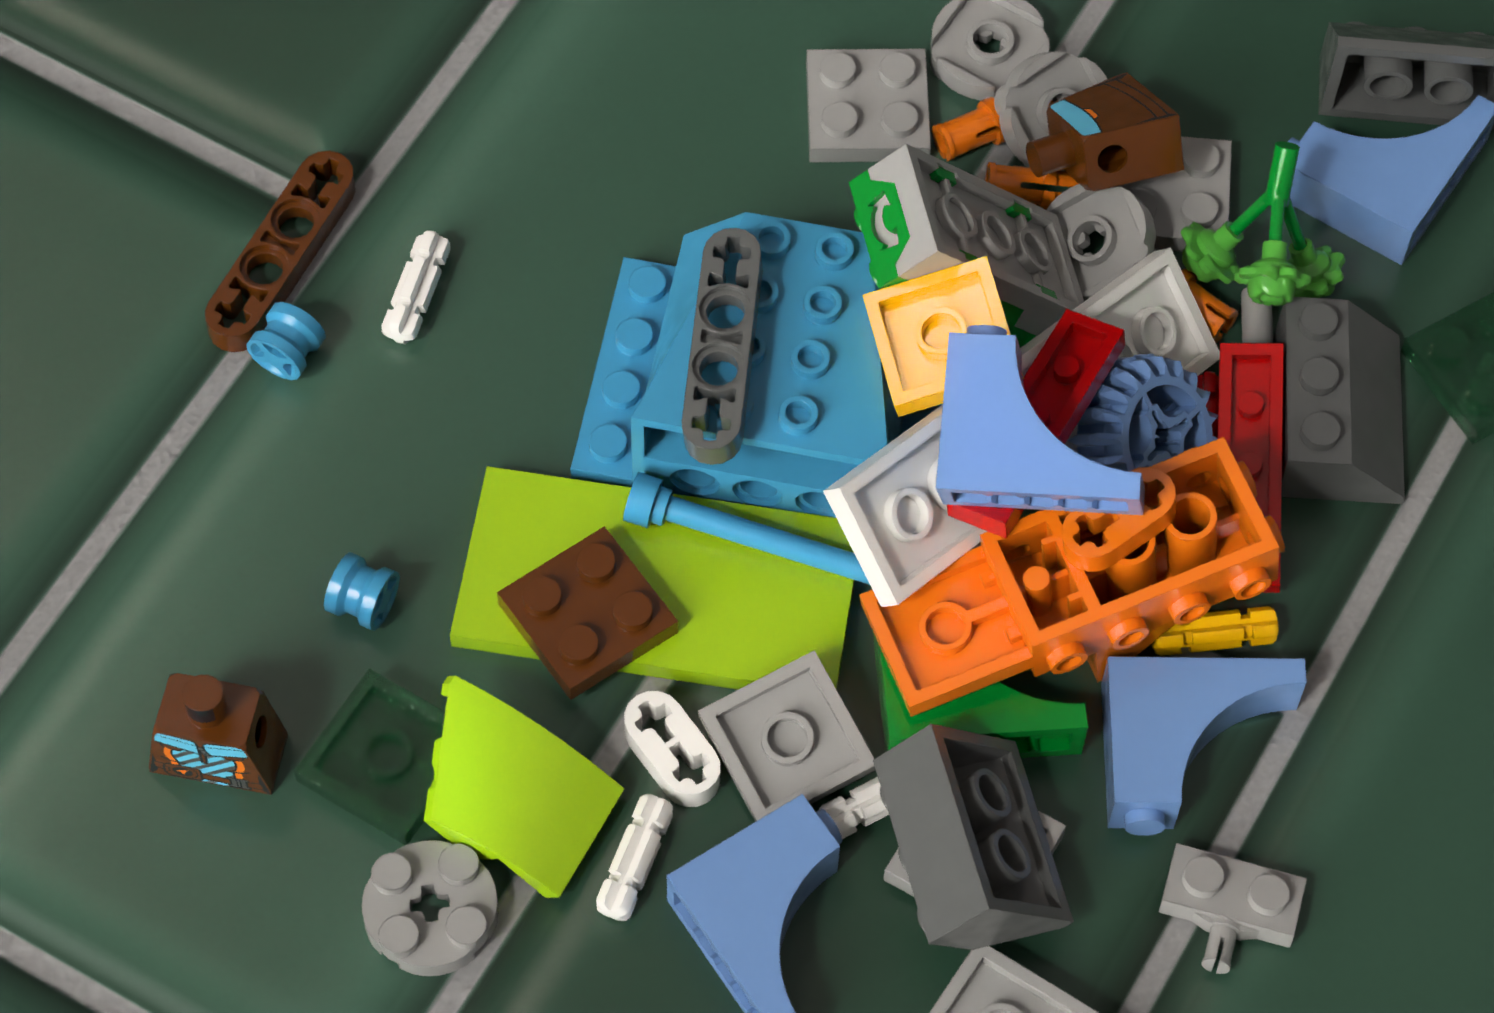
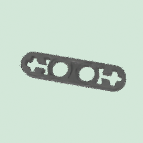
M727 228L714 233L706 241L702 255L682 414V430L685 448L690 456L700 463L709 465L722 464L732 459L740 451L744 437L763 267L759 242L754 235L739 228ZM730 253H740L742 259L737 263L736 285L726 283L724 262L728 261ZM722 305L736 306L744 313V317L738 325L725 329L714 326L708 318L715 308ZM724 361L735 366L738 370L736 377L725 385H711L701 377L703 370L713 362ZM715 404H720L719 414L722 430L718 431L716 440H704L703 432L707 431L709 427V405L715 406Z

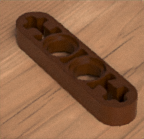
M329 150L316 152L302 162L209 300L205 309L206 325L213 344L221 350L228 352L247 350L246 344L255 331L264 330L267 326L266 315L274 303L287 300L352 202L356 191L353 167L348 158L338 152ZM331 175L337 176L338 184L328 182L318 195L316 179L327 181ZM317 195L319 198L320 206L314 202L317 198ZM293 217L307 218L314 224L312 230L307 235L298 238L284 235L281 233L280 228L286 220ZM262 263L276 264L283 270L282 275L270 284H258L249 278L250 272ZM242 294H243L246 298H248V301L246 302L245 305H244V302H243ZM244 307L246 323L234 322L230 328L224 327L223 318L235 319Z

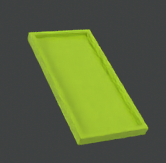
M490 466L486 467L450 631L452 647L540 660L499 606L497 592L605 526L678 620L677 634L617 672L739 690L815 650L837 690L854 587L853 579L672 522L665 521L663 526L651 523L649 528L623 521L631 487ZM673 494L677 498L853 552L837 518Z

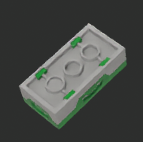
M909 144L903 145L849 181L856 207L854 209V219L864 235L871 260L869 271L879 289L987 256L1010 334L1016 335L1020 348L1060 320L1066 309L1073 310L1084 302L1056 214Z

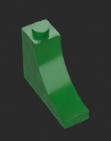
M872 630L885 752L929 724H935L1015 741L1021 758L1082 754L1088 730L1085 703H1062L1043 700L1018 692L1001 682H996L911 717Z

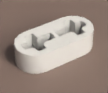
M646 691L636 695L628 703L624 712L625 738L629 747L666 796L674 803L684 807H698L708 803L716 795L720 786V760L715 750L672 696L661 691ZM649 714L654 720L666 717L665 734L669 741L664 743L658 733L652 728L641 732L642 716ZM680 755L688 767L693 770L701 766L704 767L701 783L695 784L690 778L678 781L679 762L676 756Z

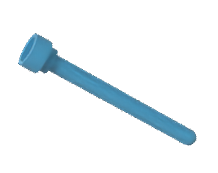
M638 472L634 479L625 506L623 521L649 528L651 523L663 526L665 521L672 522L870 585L853 552L674 497V490L664 487L663 479Z

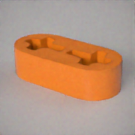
M1138 467L1130 471L1142 473L1146 497L1149 498L1158 493V508L1151 510L1144 504L1143 515L1071 511L1065 517L1062 525L1063 549L1068 561L1076 568L1087 572L1102 571L1113 566L1165 530L1173 522L1177 512L1175 485L1171 478L1162 470L1153 467ZM1088 528L1093 534H1098L1104 530L1105 544L1098 548L1090 541L1081 545L1080 531Z

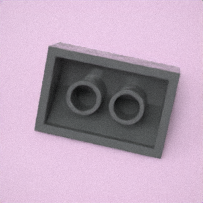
M1329 22L1320 53L1319 115L1444 125L1460 115L1478 95L1494 103V36L1481 32L1454 33L1431 31L1421 27L1395 28L1371 26L1362 22Z
M1294 297L1293 302L1282 306L1274 334L1275 343H1284L1282 497L1403 504L1405 489L1400 336L1349 300Z
M929 724L873 760L881 786L880 796L890 815L899 845V859L907 871L918 907L917 918L926 934L928 944L975 950L1061 929L1074 922L1015 741Z

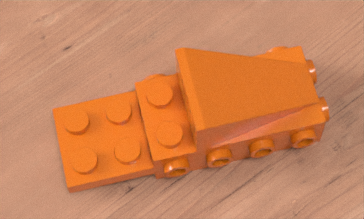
M1222 437L1202 446L1188 449L1175 457L1150 466L1166 473L1175 485L1177 512L1173 522L1158 535L1107 569L1087 572L1071 564L1064 553L1062 541V525L1065 517L1071 511L1040 510L1020 518L1007 539L991 532L980 534L981 546L969 550L899 605L881 607L873 589L859 594L863 610L910 716H915L1029 669L1032 670L1035 677L1049 671L1053 674H1063L1078 668L1087 660L1097 682H1100L1103 678L1108 656L1135 657L1173 625L1191 623L1204 616L1211 606L1235 597L1237 600H1246L1268 589L1272 581L1278 579L1279 554L1285 552L1284 541L1275 520L1271 515L1264 517L1255 499L1257 497V489L1244 461L1236 462L1225 438ZM1158 493L1149 498L1145 496L1144 504L1151 510L1158 508ZM1088 528L1080 531L1081 545L1089 541L1094 543L1097 548L1104 545V530L1098 534H1093Z

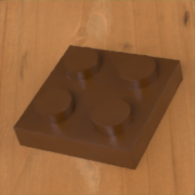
M605 526L497 592L499 606L570 700L678 633V620Z

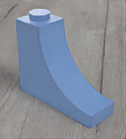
M1478 95L1460 115L1448 123L1422 134L1401 138L1359 137L1333 130L1314 121L1300 141L1294 137L1288 141L1300 146L1290 195L1293 206L1402 265L1488 140L1494 123V103Z
M972 325L967 328V333L949 332L936 490L943 504L1143 515L1145 486L1142 473L1106 467L1083 457L1063 444L1039 419L1028 401L1024 390L1022 353L1016 335H1007L1005 329L993 325Z
M1108 656L1101 682L1108 828H1125L1128 833L1139 836L1154 835L1162 832L1164 829H1174L1182 804L1183 777L1196 755L1218 734L1245 719L1276 711L1297 710L1307 683L1305 659Z
M803 794L667 875L668 903L744 1013H796L784 986L780 966V950L791 920L801 904L823 881L838 871L840 844L842 843L840 831L831 816L824 809L815 812Z

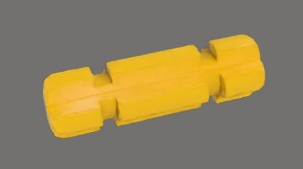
M1269 606L1247 608V614L1241 615L1238 609L1207 612L1204 616L1191 623L1173 625L1156 639L1152 646L1155 654L1165 656L1182 654V647H1188L1189 651L1193 653L1242 647V641H1248L1250 646L1273 644L1276 642L1279 633L1277 615L1274 608Z

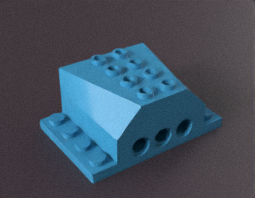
M744 212L685 234L676 266L623 257L570 468L571 479L632 487L637 473L641 472L663 479V486L673 489L674 494L836 518L823 491L942 405L933 406L898 417L862 296L863 294L879 290L869 271L871 260L863 233ZM739 228L754 235L759 242L763 267L744 437L740 451L732 459L722 464L709 465L700 463L690 456L685 448L682 430V414L702 255L706 241L714 233L722 229ZM730 253L728 261L724 262L726 283L736 285L737 263L742 259L740 253ZM722 305L710 313L708 320L716 327L723 329L732 328L742 321L744 313L736 306ZM718 361L709 364L703 370L701 377L711 385H725L736 377L738 370L731 363ZM715 404V406L709 405V427L707 431L703 432L704 440H716L718 431L722 430L719 414L720 404Z

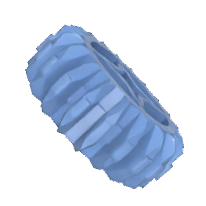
M1137 354L1134 357H1121L1116 360L1079 420L1077 435L1067 441L1077 446L1078 454L1106 467L1131 471L1138 467H1150L1175 457L1188 449L1217 440L1218 438L1213 436L1212 423L1218 417V414L1207 410L1206 404L1210 397V392L1197 387V373L1188 372L1183 369L1181 361L1154 356V354Z

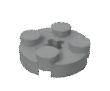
M952 0L939 12L933 24L931 34V70L948 87L965 97L980 101L988 97H995L997 90L1006 84L1011 72L1022 61L1035 54L1049 52V37L1047 39V34L1043 29L1044 20L1038 10L1025 0ZM992 38L1000 41V52H983L979 50L980 47L975 43L979 41L987 44Z
M1052 51L1030 56L1011 72L1006 84L1001 86L996 92L994 107L999 115L1000 128L1006 144L1026 167H1030L1026 155L1027 142L1049 135L1046 111L1050 101H1058L1107 80L1103 71L1094 62L1085 57L1078 58L1071 53Z
M1077 184L1062 192L1047 208L1048 211L1056 214L1084 301L1153 251H1156L1154 248L1156 230L1150 211L1139 198L1121 186L1089 191L1085 190L1080 184ZM1097 230L1102 236H1106L1105 243L1100 251L1094 255L1092 253L1083 254V249L1090 244L1089 234Z
M419 841L398 848L393 853L384 854L375 861L371 877L364 888L362 914L368 938L372 946L380 954L382 952L389 960L398 963L400 969L410 974L439 976L465 967L475 959V952L484 946L488 936L490 940L497 926L498 900L495 884L490 872L479 861L477 853L471 847L444 841ZM436 894L438 899L448 901L449 907L439 909L438 920L426 922L422 912H411L413 905L421 902L424 895Z

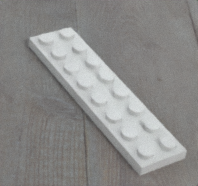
M1171 248L1153 251L1072 310L1125 330L1126 346L1118 358L1134 357L1137 354H1154V356L1181 361L1183 369L1188 372L1197 373V376L1220 359V351ZM1059 320L1020 348L1023 376H1025ZM943 404L823 491L881 607L899 605L980 543V534L988 532L948 516L947 505L942 503L936 490ZM1076 425L1068 440L1077 435L1078 425ZM1069 441L1065 443L1066 446L1078 453L1076 445Z

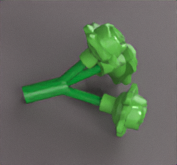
M1285 141L1275 143L1266 191L1234 222L1226 221L1217 231L1204 228L1197 222H1193L1180 231L1186 243L1182 251L1183 264L1188 271L1196 274L1198 280L1208 283L1220 279L1226 284H1230L1234 280L1239 284L1247 285L1248 295L1252 302L1266 306L1285 305L1286 303L1293 302L1294 297H1327L1333 293L1335 284L1343 280L1344 276L1341 268L1346 262L1344 254L1333 252L1328 245L1314 248L1312 241L1304 238L1290 198L1300 150L1299 145ZM1271 206L1269 240L1263 242L1262 259L1255 261L1250 266L1247 265L1239 268L1236 262L1234 247L1243 240L1244 235L1242 232ZM1283 221H1285L1292 241L1288 248L1291 255L1289 260H1286L1288 244L1282 241Z

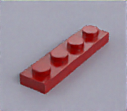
M1069 309L1065 310L1023 379L1026 396L1035 413L1047 429L1063 444L1067 442L1126 346L1124 329ZM947 505L948 516L1006 539L1025 510L1018 508Z
M1220 343L1218 439L1224 437L1236 462L1244 461L1257 489V497L1255 499L1264 517L1271 515L1281 533L1284 343ZM1281 553L1279 554L1278 579L1272 581L1270 587L1262 593H1280Z

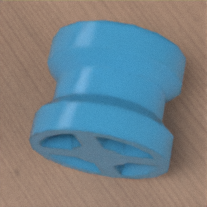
M277 302L274 303L266 315L267 326L265 329L255 331L246 344L247 351L261 367L270 373L284 379L297 380L307 366L306 355L308 352L317 351L326 338L325 331L319 322L301 308L289 303Z
M351 552L347 553L338 563L329 581L324 598L325 611L337 616H342L346 613L357 617L360 626L375 631L384 622L393 605L399 588V572L385 566L375 570L367 566L365 558Z

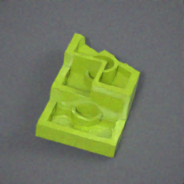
M456 675L447 676L442 684L441 695L447 697L442 737L434 742L432 756L434 780L428 788L424 821L451 844H464L471 847L477 853L479 860L499 859L545 898H559L624 791V788L570 745L510 705Z

